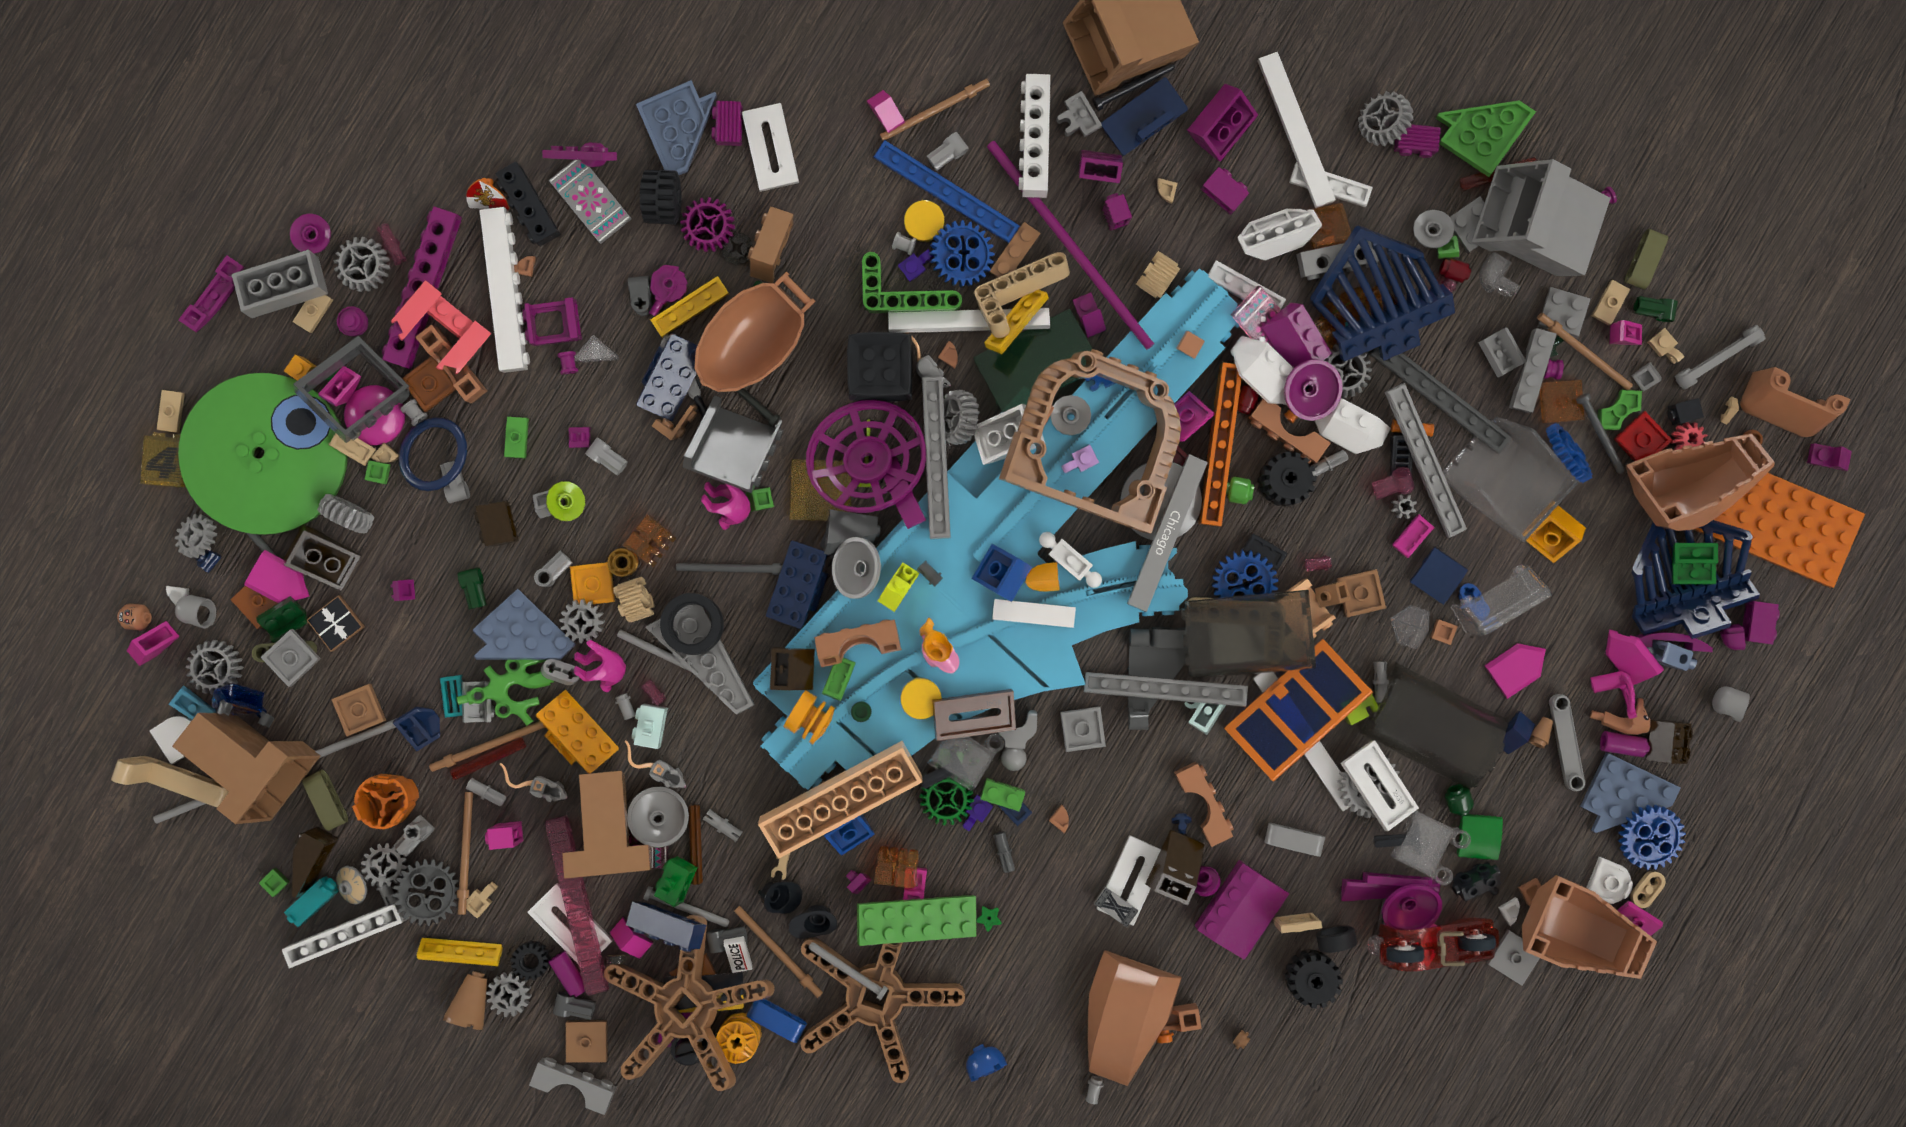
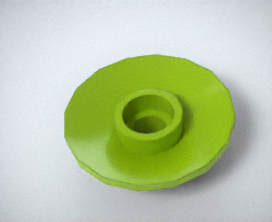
M559 482L549 489L546 496V506L554 518L561 521H572L583 512L585 497L582 490L576 484ZM562 498L566 501L564 506L560 502Z

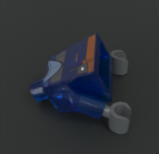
M232 683L215 689L212 694V707L220 715L222 713L227 716L230 714L255 713L260 718L258 723L270 728L274 721V717L267 714L266 709L263 707L264 692Z

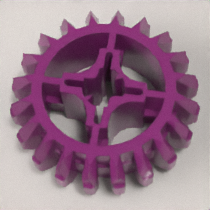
M708 197L707 203H705L703 198H700V204H697L695 200L692 201L695 207L687 206L686 209L689 211V214L682 213V216L687 220L680 221L681 225L686 226L681 229L682 233H687L684 239L690 240L689 245L691 247L696 244V250L698 251L702 246L704 252H708L709 247L715 252L716 245L722 249L723 245L721 242L724 241L728 244L729 240L726 236L733 237V233L729 230L735 229V225L729 224L735 221L734 217L729 216L732 213L731 210H725L727 205L725 203L720 205L719 199H716L712 204L711 197ZM714 210L720 214L717 216L715 214L707 216L703 211ZM698 214L700 221L695 226V229L692 230L693 220ZM703 217L706 219V221H708L709 223H712V224H710V225H711L710 228L712 229L713 232H711V231L709 230V228H707V227L705 226V224H704L705 221H704ZM723 220V229L721 233L717 235L716 227L720 224V221ZM708 233L713 239L702 240L696 236Z

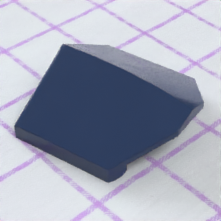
M415 707L393 721L396 728L416 751L440 738V717L433 709Z

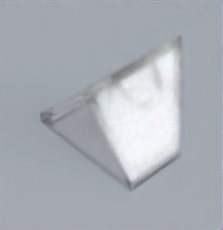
M1409 605L1391 617L1397 643L1417 649L1429 631L1430 611Z

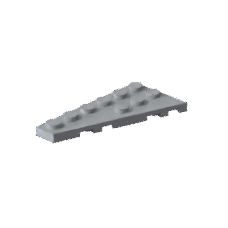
M687 605L680 609L674 618V632L682 642L695 644L702 641L708 635L711 628V620L702 606ZM660 619L645 627L736 715L755 705L721 639L711 650L703 654L688 655L672 649L665 642L660 629Z

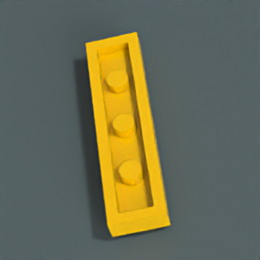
M717 276L650 320L663 338L729 295V292Z
M1038 289L1023 296L1006 316L1010 328L1008 335L997 338L991 334L984 342L986 348L1003 354L1048 300L1047 292Z
M422 938L417 952V959L498 966L503 947L502 944Z

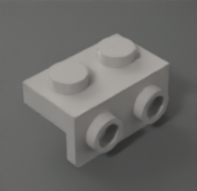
M1507 327L1478 342L1497 377L1503 376L1525 363V358Z
M489 681L462 682V696L476 687L483 688L487 686ZM475 693L474 698L476 700L481 699V693ZM486 699L481 704L469 705V702L462 704V722L464 723L491 722V718L494 717V706L491 705V699Z

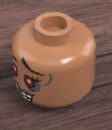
M126 604L119 610L117 615L118 622L124 629L139 631L145 629L152 618L149 609L141 604Z

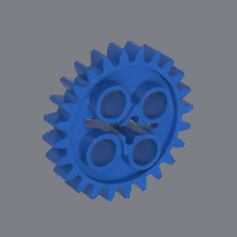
M964 220L960 221L959 226L956 221L952 222L951 227L949 224H946L944 226L945 231L943 229L938 230L940 236L935 235L933 239L936 242L930 244L935 249L929 252L930 255L935 257L930 263L937 264L933 270L941 271L938 277L946 276L944 282H948L951 279L952 286L956 285L958 281L960 287L964 286L965 281L968 286L972 285V280L975 283L980 282L979 277L985 278L984 272L991 270L987 265L994 263V261L989 259V257L995 255V253L989 252V249L994 247V245L987 244L991 238L983 237L986 232L985 230L978 232L979 225L972 228V222H969L966 226ZM948 239H953L956 242L955 248L949 246ZM969 239L975 242V249L969 247ZM960 250H962V253L965 254L963 258L962 254L958 253ZM949 259H953L956 262V268L949 266ZM969 259L975 262V269L969 267Z
M1557 423L1546 428L1547 436L1550 439L1549 442L1553 445L1552 449L1561 463L1565 464L1569 473L1582 483L1591 479L1593 474L1585 460L1586 456L1578 446V443L1574 442L1571 435Z
M1241 550L1240 555L1237 556L1234 551L1233 558L1226 555V563L1219 561L1222 568L1215 567V571L1219 574L1212 575V578L1217 581L1212 583V587L1218 588L1214 591V595H1220L1218 599L1270 602L1269 597L1275 598L1272 590H1278V587L1273 585V583L1278 582V578L1272 576L1277 574L1276 570H1270L1273 564H1266L1267 557L1260 560L1259 552L1253 556L1252 550L1248 552V555H1245L1244 551ZM1251 565L1257 568L1253 574L1246 573L1247 567ZM1231 572L1237 574V578L1234 581L1227 580V575ZM1243 579H1246L1248 581L1247 586H1244L1242 584ZM1256 584L1263 585V590L1259 593L1253 592V587ZM1242 591L1244 596L1241 599L1233 598L1234 593Z
M1647 805L1646 810L1639 807L1638 814L1632 811L1633 818L1626 817L1628 824H1621L1625 830L1619 832L1623 836V838L1618 840L1622 844L1620 850L1625 852L1623 856L1629 859L1628 861L1639 868L1644 867L1649 870L1650 866L1657 870L1658 864L1664 868L1665 861L1672 863L1671 857H1678L1675 853L1676 850H1683L1679 844L1685 843L1680 838L1686 835L1681 830L1684 827L1680 823L1681 819L1671 810L1664 806L1661 808L1658 805H1654L1653 808Z

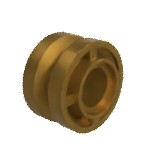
M620 548L614 550L609 555L607 563L609 570L614 575L624 577L632 575L637 570L639 560L636 553L631 549ZM621 557L627 559L628 563L625 568L619 565Z

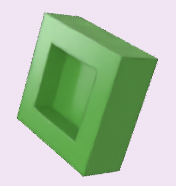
M1453 236L1446 245L1437 248L1438 259L1459 257L1457 236Z
M369 460L365 480L387 484L391 465Z
M274 868L259 884L272 897H275L290 881L277 868Z

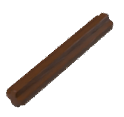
M690 805V863L698 867L691 883L699 885L703 882L700 806Z

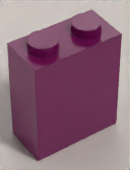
M1081 150L1078 169L1079 178L1120 183L1123 167L1121 155Z

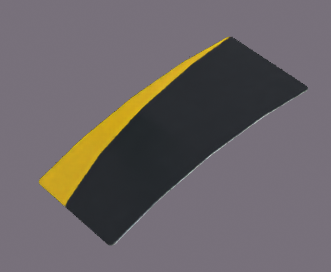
M743 973L702 975L701 979L706 981L715 991L743 984ZM664 976L663 984L677 978V976ZM743 988L740 991V996L742 999H744ZM725 993L721 995V1000L724 1004L727 1002ZM684 995L675 1008L680 1013L694 1012L697 1006ZM744 1004L718 1009L717 1011L743 1009Z

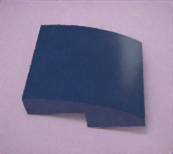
M1434 547L1422 561V566L1413 575L1410 582L1444 605L1460 584L1468 569Z

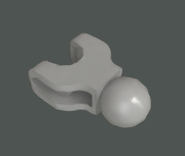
M1030 710L1027 713L1025 724L1022 727L1012 731L998 732L1004 739V747H1006L1002 752L1001 761L1003 766L1010 771H1018L1026 764L1027 757L1023 749H1025L1026 742L1037 731L1036 710Z

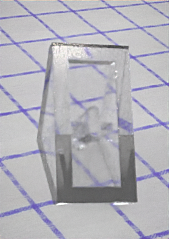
M594 335L574 356L575 361L578 363L619 360V356Z

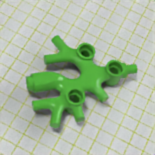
M507 660L505 663V670L507 672L505 674L499 675L491 666H488L483 671L490 679L489 684L483 688L476 687L466 692V695L456 698L458 705L468 702L469 705L481 704L486 699H492L496 702L495 714L497 717L504 719L509 717L510 714H515L528 726L533 720L527 714V709L540 705L538 697L518 702L513 701L508 696L509 687L513 684H518L526 688L536 689L549 686L554 681L545 678L541 671L531 674L525 671L527 666L542 663L546 660ZM510 663H516L517 668L514 670L510 669ZM477 692L482 695V698L479 700L474 698V694ZM506 707L507 713L501 714L499 709Z

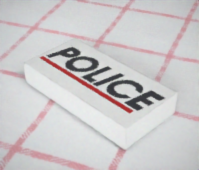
M744 936L725 939L724 947L732 973L752 970V962Z

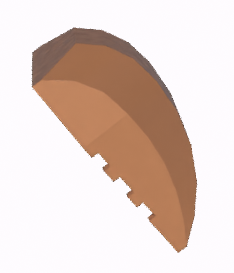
M1747 434L1725 438L1724 441L1717 443L1709 441L1704 442V445L1692 447V445L1682 446V449L1679 450L1666 449L1627 464L1626 470L1635 497L1654 524L1659 527L1682 531L1705 526L1749 492L1774 467L1775 462L1754 435Z
M1557 875L1538 888L1522 924L1523 951L1564 968H1576L1578 970L1596 971L1604 974L1610 973L1638 979L1642 978L1657 943L1655 939L1632 923L1594 891Z
M1104 951L1089 993V1072L1128 1086L1171 1015L1182 977L1109 951Z

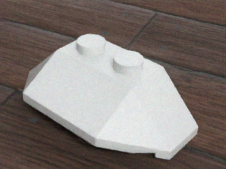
M1284 209L1249 222L1238 236V241L1245 254L1262 260H1268L1303 247L1320 229L1322 223L1314 210Z
M1241 336L1231 349L1239 376L1267 403L1287 405L1284 397V387L1288 375L1294 368L1268 343Z
M1342 398L1331 414L1325 418L1315 420L1320 436L1354 454L1382 446L1391 429L1377 416Z

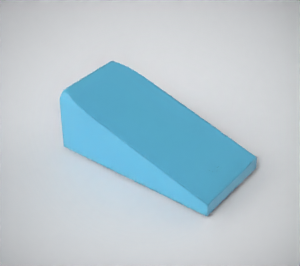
M184 685L169 703L170 706L193 720L197 713L216 712L215 709Z

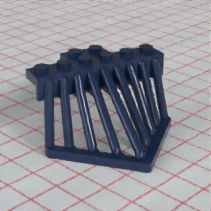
M1356 226L1310 297L1311 304L1336 329V331L1332 332V336L1338 342L1340 357L1344 362L1379 347L1380 357L1383 361L1420 345L1418 329L1455 313L1453 294L1444 284L1440 285L1424 258V253L1420 249L1361 226ZM1367 241L1371 242L1372 248L1379 259V262L1394 293L1396 305H1394L1392 301V298L1389 294L1387 286L1384 282V279L1381 275V272L1378 268L1376 260ZM1358 244L1363 251L1381 294L1384 310L1381 309L1355 257L1354 250ZM1382 246L1387 248V254L1406 290L1407 300H1405ZM1397 252L1401 253V259L1405 263L1409 273L1411 274L1416 286L1419 289L1418 295L1415 292V289L1402 265V262ZM1411 258H1414L1419 264L1431 286L1430 290L1426 287ZM1347 261L1370 304L1371 316L1342 270ZM1336 278L1357 310L1360 317L1359 321H1356L1333 291L1332 284ZM1325 295L1347 321L1348 326L1344 327L1323 305L1321 301Z
M1712 520L1705 526L1698 527L1704 532L1705 543H1714L1713 532L1723 535L1725 539L1722 578H1719L1716 572V584H1696V586L1695 584H1682L1681 587L1680 584H1672V559L1665 537L1667 534L1673 554L1674 543H1678L1675 531L1667 528L1664 531L1663 527L1656 526L1653 522L1631 572L1634 577L1637 600L1632 618L1643 636L1682 624L1691 639L1701 637L1731 626L1732 622L1724 612L1725 609L1759 599L1760 594L1750 580L1752 572L1750 569L1745 570L1753 538L1750 531ZM1693 529L1684 530L1686 543H1695ZM1736 539L1742 541L1735 574H1732L1733 541ZM1659 548L1662 555L1671 592L1666 587L1663 568L1659 555ZM1652 564L1654 567L1660 597L1656 595ZM1643 568H1644V573H1645V580H1646V586H1647V593H1648V599H1649V601H1646V600H1645V595H1644L1643 578H1642V576H1643V571H1642Z

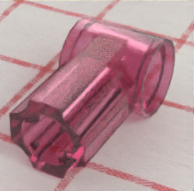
M1406 467L1398 468L1392 473V476L1371 484L1377 500L1397 492L1408 494L1415 488L1411 471Z

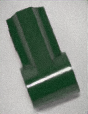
M1639 296L1634 303L1633 310L1634 314L1654 317L1657 321L1674 322L1678 301Z
M476 567L458 572V581L461 588L464 589L469 610L486 606L487 602L482 586L484 579L481 569Z

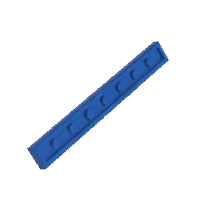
M884 140L874 155V159L1008 244L1020 228V225Z

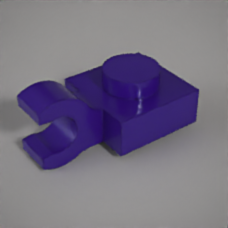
M929 249L918 258L913 253L898 265L909 282L925 272L926 269L923 265L934 258L933 255L929 254Z
M977 794L974 797V802L969 804L972 809L965 810L970 815L962 826L968 831L971 830L976 820L982 823L993 808L992 804L981 800Z

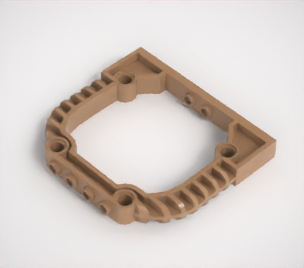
M1093 349L1091 351L1076 352L1071 358L1054 362L1039 374L1032 387L1018 431L1014 432L999 479L1140 532L1151 534L1167 489L1164 485L1180 442V415L1177 412L1174 401L1168 396V384L1156 378L1157 374L1149 371L1143 373L1138 371L1139 367L1135 365H1123L1120 359L1115 357H1109L1108 359L1103 357L1102 352ZM1082 357L1086 359L1085 367L1081 364ZM1097 375L1135 390L1141 403L1153 408L1157 420L1156 438L1141 480H1134L1130 484L1129 495L1113 504L1111 510L1093 504L1094 500L1084 496L1082 499L1075 497V492L1069 490L1061 492L1045 486L1048 477L1043 469L1041 458L1045 455L1047 448L1044 441L1041 440V436L1055 394L1061 384L1071 376L1082 379ZM1154 386L1158 388L1157 395L1153 392ZM1032 444H1035L1036 446V452L1034 454H1032L1030 451V447ZM1143 485L1144 493L1141 495L1140 487Z

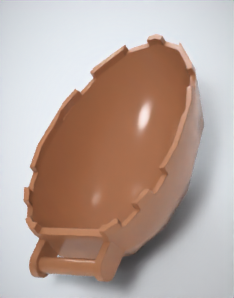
M787 271L775 283H761L742 290L726 302L708 323L696 348L695 371L703 386H707L717 392L741 390L764 379L782 365L795 348L804 327V312L815 300L813 298L810 299L788 276L789 273ZM783 282L805 304L802 309L778 286L780 283Z

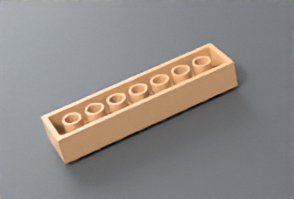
M900 741L760 816L758 826L779 859L922 783V774L904 742Z

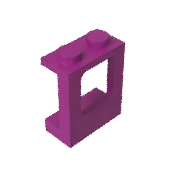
M573 297L565 298V301L535 305L524 304L525 309L522 311L523 319L527 322L528 327L525 330L527 342H530L531 345L540 346L582 340L577 300ZM561 311L564 332L558 335L538 337L535 315L538 313Z

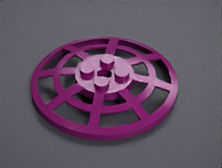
M877 400L850 403L829 414L814 431L806 452L807 473L818 494L836 508L855 513L883 510L902 500L918 483L926 463L925 439L914 418L894 404ZM876 409L890 413L885 423L877 421L861 422L858 411ZM850 414L853 422L852 426L843 430L835 439L824 434L834 422ZM897 416L911 426L917 438L906 443L901 433L892 427ZM877 428L882 430L877 438L865 436L863 429ZM856 432L857 439L848 447L841 444L844 438ZM889 433L897 438L901 444L891 450L885 443ZM819 441L829 446L826 457L827 469L814 471V455ZM920 445L921 461L916 475L907 473L910 458L909 450ZM837 450L844 454V465L833 467V457ZM903 453L901 470L891 467L892 457ZM865 457H873L870 463H863ZM847 472L852 481L846 488L837 480L835 475ZM886 474L896 477L891 484L883 489L880 488L879 480L885 477ZM829 476L834 486L842 492L840 497L836 501L831 499L823 491L817 478ZM901 480L911 482L901 494L884 503L883 494L892 490ZM860 483H871L873 492L860 493L855 492V489ZM850 496L860 499L875 498L876 506L857 508L846 506L844 503Z

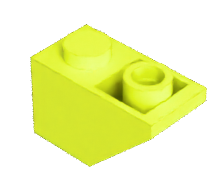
M902 562L885 587L878 602L895 612L920 573Z

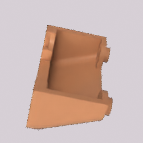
M1773 367L1752 373L1740 405L1747 414L1801 437H1811L1844 413L1850 399L1842 395H1832L1826 401L1822 399L1816 402L1788 391L1791 381L1789 374Z

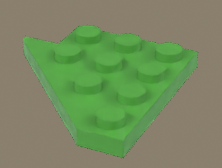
M1512 101L1439 113L1436 119L1449 127L1439 144L1489 177L1536 111L1521 101Z

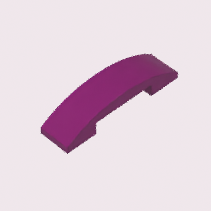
M226 255L215 270L217 275L194 305L190 304L178 321L195 332L199 331L219 311L234 290L232 274L243 271L245 267Z
M897 456L892 458L891 467L901 470L902 466ZM888 474L883 477L887 486L896 479V477ZM901 480L899 484L889 491L892 498L901 494L909 486L908 481ZM912 491L895 504L907 529L926 521Z
M1654 632L1644 636L1643 634L1635 636L1646 647H1652L1654 639L1685 642L1684 648L1691 651L1713 652V648L1696 638L1691 639L1690 636L1684 634Z

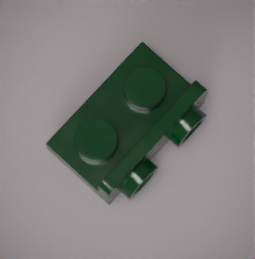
M290 596L258 615L256 620L270 634V641L275 643L290 629L302 628L307 623L306 610Z

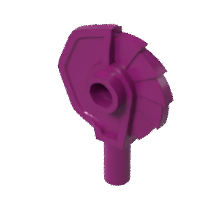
M663 265L652 274L650 289L656 296V301L649 312L651 315L657 316L663 304L665 305L668 301L672 303L680 300L684 293L686 294L688 282L684 277L685 274L679 271V267Z

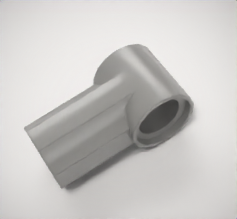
M955 132L947 137L941 146L928 154L927 159L932 167L938 171L951 160L960 158L969 148L960 135Z
M598 437L585 453L598 464L601 463L617 476L625 469L628 461L611 450V447Z
M455 461L440 465L443 476L449 472ZM462 472L454 481L444 487L445 497L449 504L470 498V491L467 483L463 480Z
M560 550L542 569L536 571L534 575L536 584L542 587L552 586L555 580L573 562ZM547 572L550 577L549 581L542 583L540 577L543 573Z

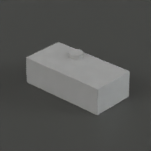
M310 250L232 274L241 312L250 318L328 294L319 257Z

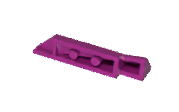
M1363 872V880L1342 879L1341 900L1356 901L1388 898L1397 889L1410 884L1428 885L1439 894L1441 878Z

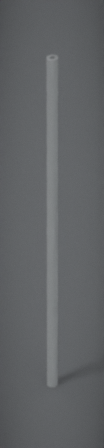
M394 720L319 749L316 752L323 757L396 727L393 724ZM193 800L158 814L153 819L157 824L206 803Z

